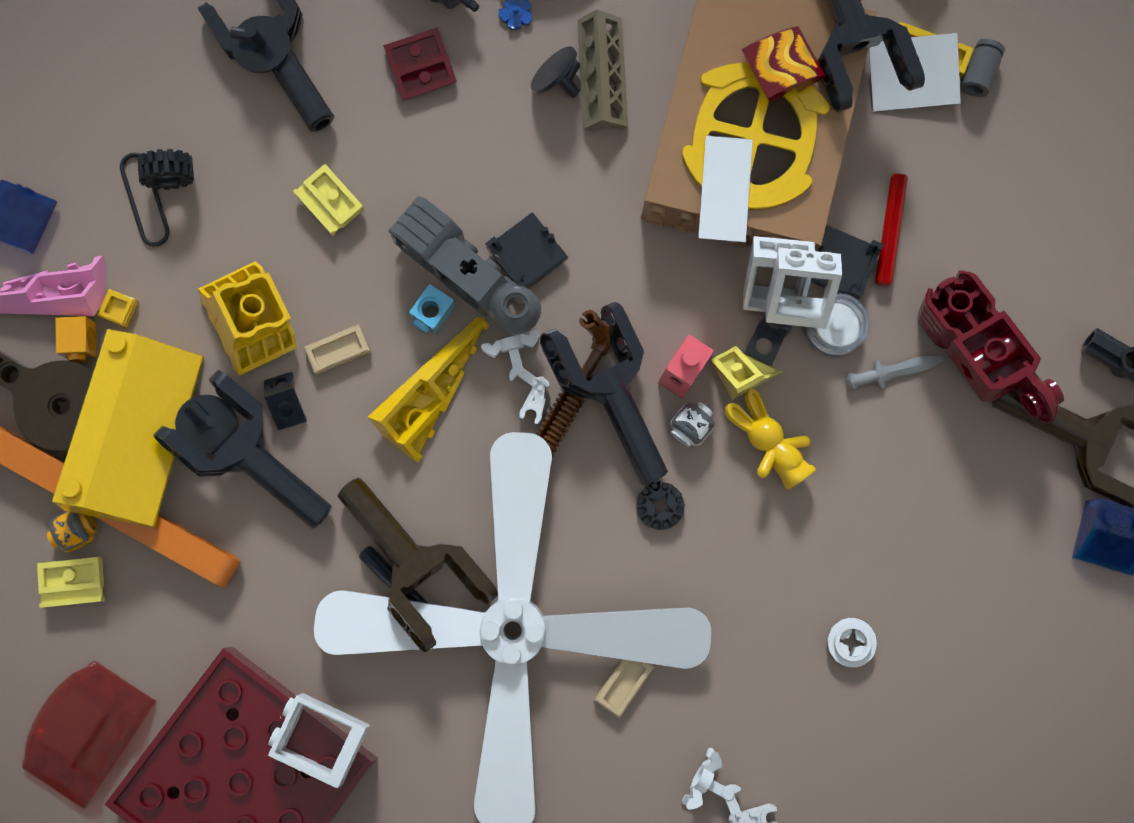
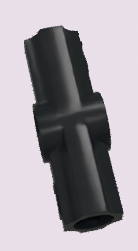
M1098 328L1094 329L1083 343L1082 352L1108 366L1115 376L1128 378L1134 382V347H1129ZM1125 357L1131 360L1132 368L1126 365Z

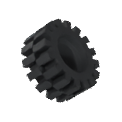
M157 149V152L150 150L147 151V154L142 153L137 157L139 182L142 186L145 185L147 188L154 187V189L158 190L160 188L169 190L172 187L174 189H179V186L187 187L188 184L191 185L194 181L192 156H189L187 152L183 153L181 150L173 152V149H167V151Z

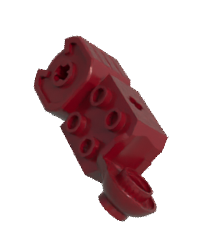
M958 270L956 277L953 276L943 280L937 286L934 293L933 289L928 288L919 308L918 322L936 346L948 349L946 354L980 400L995 401L1016 389L1020 394L1021 403L1029 415L1043 423H1052L1057 416L1059 404L1064 402V395L1060 387L1053 380L1046 379L1042 381L1035 371L1041 361V357L1005 310L1000 313L996 310L995 298L979 277L974 273Z

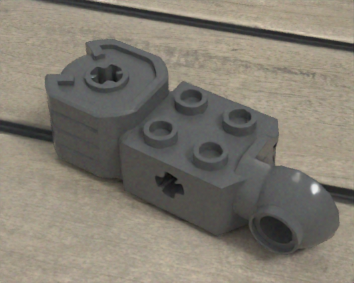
M417 196L412 205L405 210L404 214L389 229L393 242L478 313L485 317L488 314L493 317L494 322L505 332L522 334L536 326L541 316V305L539 298L534 292L524 286H518L507 276H503L500 273L502 269L493 260L488 258L485 261L478 256V249L465 240L462 229L450 217L427 199ZM514 302H519L525 308L520 314H512L508 311V307Z

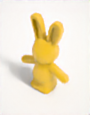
M750 389L745 394V403L753 419L735 403H730L725 407L727 418L737 427L747 432L752 446L766 452L757 469V475L760 478H766L773 467L780 476L784 487L789 490L816 471L813 465H809L803 459L801 452L798 450V448L809 446L810 438L803 435L784 439L781 425L769 417L764 403L755 389Z

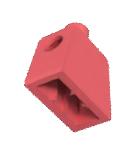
M689 334L666 367L658 384L683 399L714 350ZM672 377L678 379L681 383L676 382Z

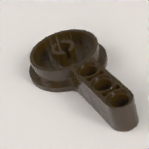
M0 350V385L8 389L13 395L14 417L22 434L30 442L41 448L52 451L69 450L93 372L83 365L63 360L48 362L36 368H28ZM18 369V379L11 383L10 375L14 370ZM68 400L70 408L62 415L57 402Z

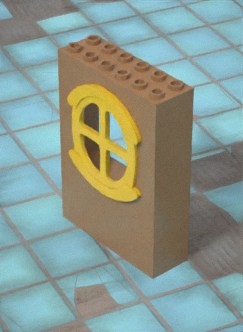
M827 0L696 1L642 209L641 218L646 219L647 223L655 226H662L663 224L675 226L674 229L682 233H691V231L699 233L706 136L711 132H716L740 139L753 140L751 170L757 147L761 144L791 151L796 156L792 166L778 179L763 185H755L750 182L746 242L731 241V244L746 248L752 246L753 237L757 236L814 242L815 251L820 248L868 49L841 56L853 87V103L850 109L840 112L834 110L822 79L800 92L795 88L783 95L797 114L801 128V138L798 140L776 136L763 131V122L769 101L741 49L771 34L799 26L818 60L836 25ZM864 8L867 15H877V11ZM745 88H755L759 91V98L750 127L745 128L717 121L714 118V112L717 107L734 92Z

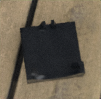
M533 212L497 239L494 236L485 243L486 249L507 276L518 286H524L528 289L568 259V256L556 242L554 235L549 233L548 227H544Z
M826 225L822 244L817 252L841 254L842 278L837 293L857 302L864 293L871 270L884 244L875 240L868 243ZM811 278V282L826 288L828 279Z

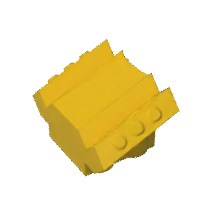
M256 261L198 288L201 304L207 309L209 320L222 341L224 352L230 357L232 368L239 376L298 348L295 333L289 323L291 317L270 274H265L263 267Z

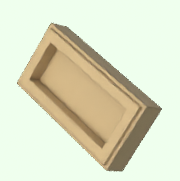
M359 324L304 346L316 375L371 353Z
M621 659L594 701L620 718L654 669V666L649 663Z

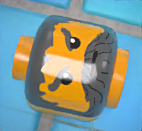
M66 511L51 519L47 538L54 548L59 547L62 551L71 553L93 542L94 533L97 532V525L92 516Z

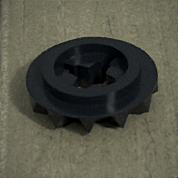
M659 481L647 485L640 492L636 507L638 516L645 525L652 529L665 530L673 527L680 521L684 513L685 503L682 493L673 484ZM665 494L668 495L666 506L672 510V513L663 510L654 517L656 506L652 504L653 502L649 498L659 501Z

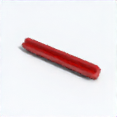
M894 173L890 179L881 243L884 245L879 254L875 283L880 286H890L893 282L908 177L905 174Z

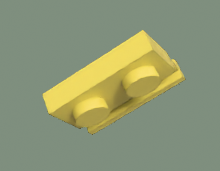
M326 164L307 178L302 186L293 190L299 200L332 236L365 210L363 205Z
M102 557L37 563L38 591L41 594L40 608L105 601V596H103L104 574Z

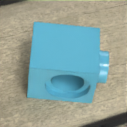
M429 284L409 312L414 320L412 325L425 334L431 331L437 335L456 308V304L452 298ZM429 306L439 308L438 314L433 318H427L423 315L425 309Z

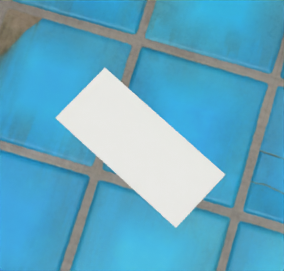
M706 136L698 238L746 242L753 140Z

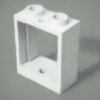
M754 236L743 288V310L766 312V299L769 287L754 285L758 266L774 268L779 247L815 251L814 242ZM798 276L796 289L782 288L781 294L807 297L811 278Z
M779 247L766 299V322L827 329L842 278L841 254ZM785 275L828 279L823 299L781 294Z
M304 693L296 695L295 699L290 698L282 713L286 717L281 729L276 727L268 742V745L272 747L268 756L338 789L343 785L370 724ZM305 707L351 728L333 769L321 764L319 765L317 762L286 748Z

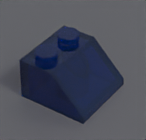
M1102 498L1085 501L1072 558L1132 576L1134 574V508Z

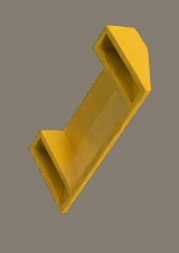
M107 329L52 502L64 511L155 528L175 457L156 441L153 434L162 425L175 429V419L179 409L186 401L193 398L204 357L137 334Z

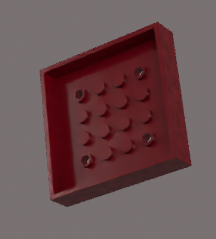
M227 647L220 651L104 805L127 823H330L377 757L361 745L343 785L337 789L312 776H305L302 771L268 756L272 748L268 745L270 737L276 727L281 729L286 718L282 715L288 700L290 698L295 699L296 695L235 648ZM305 707L286 748L317 762L319 765L321 764L333 769L348 735L320 713ZM232 708L236 709L239 713L236 720L231 719L229 716ZM173 786L177 787L180 791L178 798L171 795V788Z

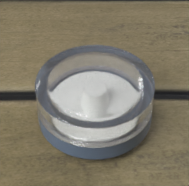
M837 293L827 329L805 327L806 335L812 346L825 355L842 356L857 348L868 334V313L856 298L847 294Z

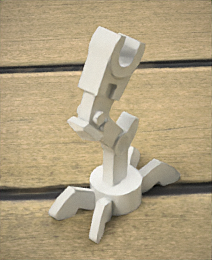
M530 331L529 336L520 334L496 341L493 345L490 343L482 344V351L492 358H495L500 352H509L513 367L509 374L510 381H513L518 376L532 387L520 410V418L523 419L528 410H533L536 413L534 423L538 424L541 421L546 400L544 399L545 387L550 385L544 377H535L523 368L518 349L524 346L533 348L538 340L539 331Z
M711 747L708 748L706 752L708 759L697 770L689 788L690 794H685L681 800L686 805V808L691 810L702 806V794L710 790L725 799L730 812V823H777L776 821H766V815L769 812L777 811V807L773 804L768 803L745 811L740 810L734 794L739 792L741 788L735 784L724 786L713 780L714 771L722 767V760L718 752L714 751Z

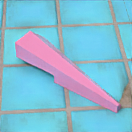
M103 256L94 257V261L91 264L81 267L76 262L68 264V270L49 272L46 270L3 282V287L0 288V314L94 316L106 296L105 260Z

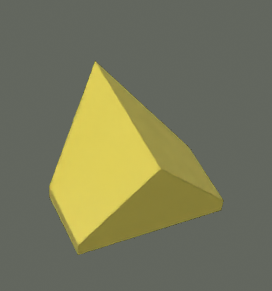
M737 346L711 359L712 365L732 400L783 373L743 353Z

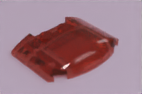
M93 661L87 664L88 667L71 674L47 698L36 715L27 736L22 765L24 770L83 809L86 808L156 702V700L97 661Z

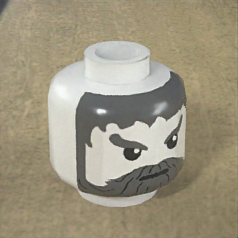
M701 402L697 405L685 403L671 419L670 425L673 430L670 433L686 447L691 445L700 446L715 427L714 421L710 417L713 412Z

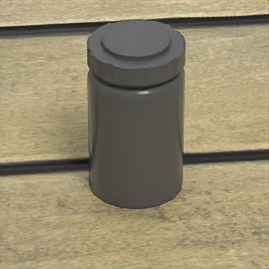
M980 39L977 41L961 83V89L965 93L976 97H985L989 94L1005 52L1003 44L993 39Z

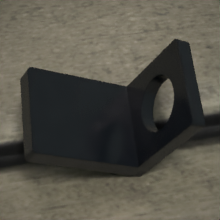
M764 314L755 329L745 354L771 366L784 338L790 333L792 326L767 323L766 314ZM761 338L770 340L772 351L766 355L760 354L756 350L757 340Z
M293 372L264 380V398L277 429L281 430L306 422L305 413L295 391ZM279 382H286L284 385L280 387L272 388L275 384Z

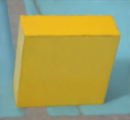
M108 289L97 316L127 328L139 301Z

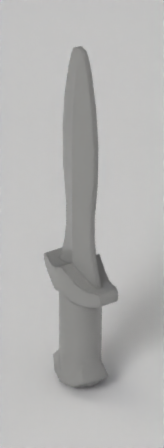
M921 356L894 365H880V361L875 360L873 370L860 374L850 372L846 378V383L852 390H856L860 385L876 382L880 388L884 389L886 387L884 383L889 379L928 370L943 361V357Z

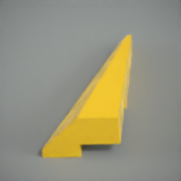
M476 317L368 416L369 420L384 438L416 463H419L423 455L420 453L427 439H432L435 433L433 427L440 413H445L465 374L463 368L469 356L474 355L477 350L475 344L482 330H487L489 326L484 318Z

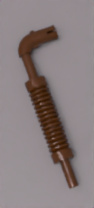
M587 310L582 313L587 321L581 317L579 319L580 325L589 332L593 341L590 347L592 351L582 367L586 379L591 377L602 356H606L611 341L608 323L601 320L593 310ZM564 391L558 394L560 398L555 399L557 403H553V407L550 408L551 412H548V417L544 418L545 422H542V427L538 429L540 432H536V435L543 438L549 445L552 457L554 456L553 452L557 451L555 447L560 446L558 442L563 441L564 433L568 432L567 428L571 427L570 423H573V418H576L577 415L575 413H579L578 408H581V403L585 402L584 399Z

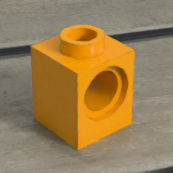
M86 316L56 318V354L66 358L67 361L75 363L86 362V358L97 357L96 322Z

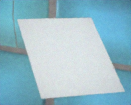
M957 33L911 37L925 74L923 87L911 91L899 83L884 42L881 41L878 46L869 48L873 111L960 104Z

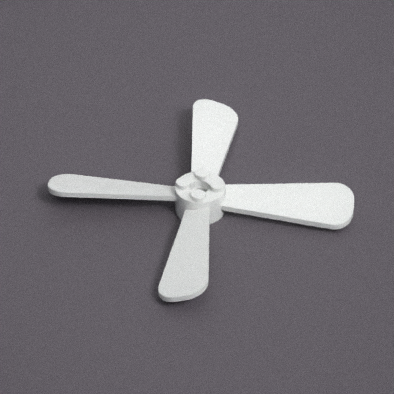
M511 432L504 434L494 442L490 451L498 601L493 603L486 612L410 601L432 628L436 645L431 649L483 645L485 651L496 660L474 798V812L480 823H532L534 819L535 792L527 661L533 658L541 647L688 669L701 664L708 656L711 646L710 622L703 613L694 608L543 616L538 606L530 601L552 462V453L547 442L540 436L532 433ZM340 590L327 595L317 607L314 637L318 646L329 654L343 655L420 650L387 610L389 597ZM515 621L520 624L522 633L518 637L513 638L506 634L505 625L508 622Z

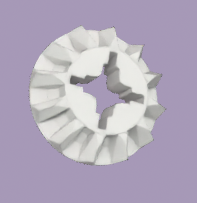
M857 618L841 619L831 627L827 637L828 652L836 662L846 667L865 665L872 659L877 647V640L873 629L866 622ZM853 629L854 639L859 640L864 645L854 646L852 651H848V646L840 642V639L849 638Z

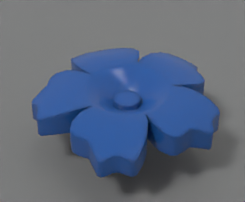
M506 0L504 8L499 9L498 17L502 19L503 23L508 22V29H520L521 24L528 26L532 22V13L529 11L532 4L529 0H519L518 4L517 0Z

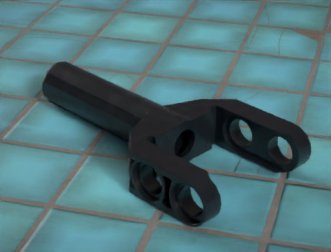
M277 0L286 14L282 16L279 14L274 19L279 21L286 29L290 39V49L285 61L273 70L272 73L309 131L317 132L325 129L333 122L334 114L291 49L292 41L299 32L303 14L295 0ZM208 2L197 7L228 57L236 60L232 53L230 31L215 8L209 5Z
M827 0L836 25L817 61L826 76L822 81L835 111L840 112L850 109L853 103V87L841 56L878 46L881 41L885 44L899 83L909 91L923 87L925 83L924 70L907 27L889 18L867 15L861 0Z
M612 302L601 308V320L606 321L610 327V344L619 360L618 364L586 379L567 337L558 330L551 329L542 333L540 345L562 391L580 399H593L604 405L641 485H646L665 476L668 470L629 391L632 379L640 370L644 350L624 308L619 303Z
M217 370L209 378V382L215 388L216 394L246 418L247 421L214 454L213 460H210L175 429L162 425L153 434V437L161 446L198 477L222 476L229 472H245L312 529L318 527L331 512L332 505L264 449L262 404L220 370Z

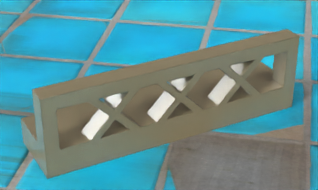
M596 9L578 19L583 129L593 131L607 125L623 130L628 127L622 18ZM606 23L612 25L613 37L606 30ZM608 49L614 56V65L608 58ZM609 77H611L614 83L616 84L615 92L609 85ZM611 104L617 111V118L611 117Z

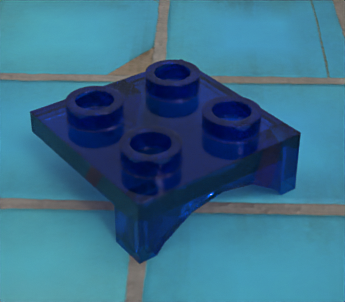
M1 179L0 242L34 254L58 202L36 193L28 187L24 188L21 184L17 183L16 185Z

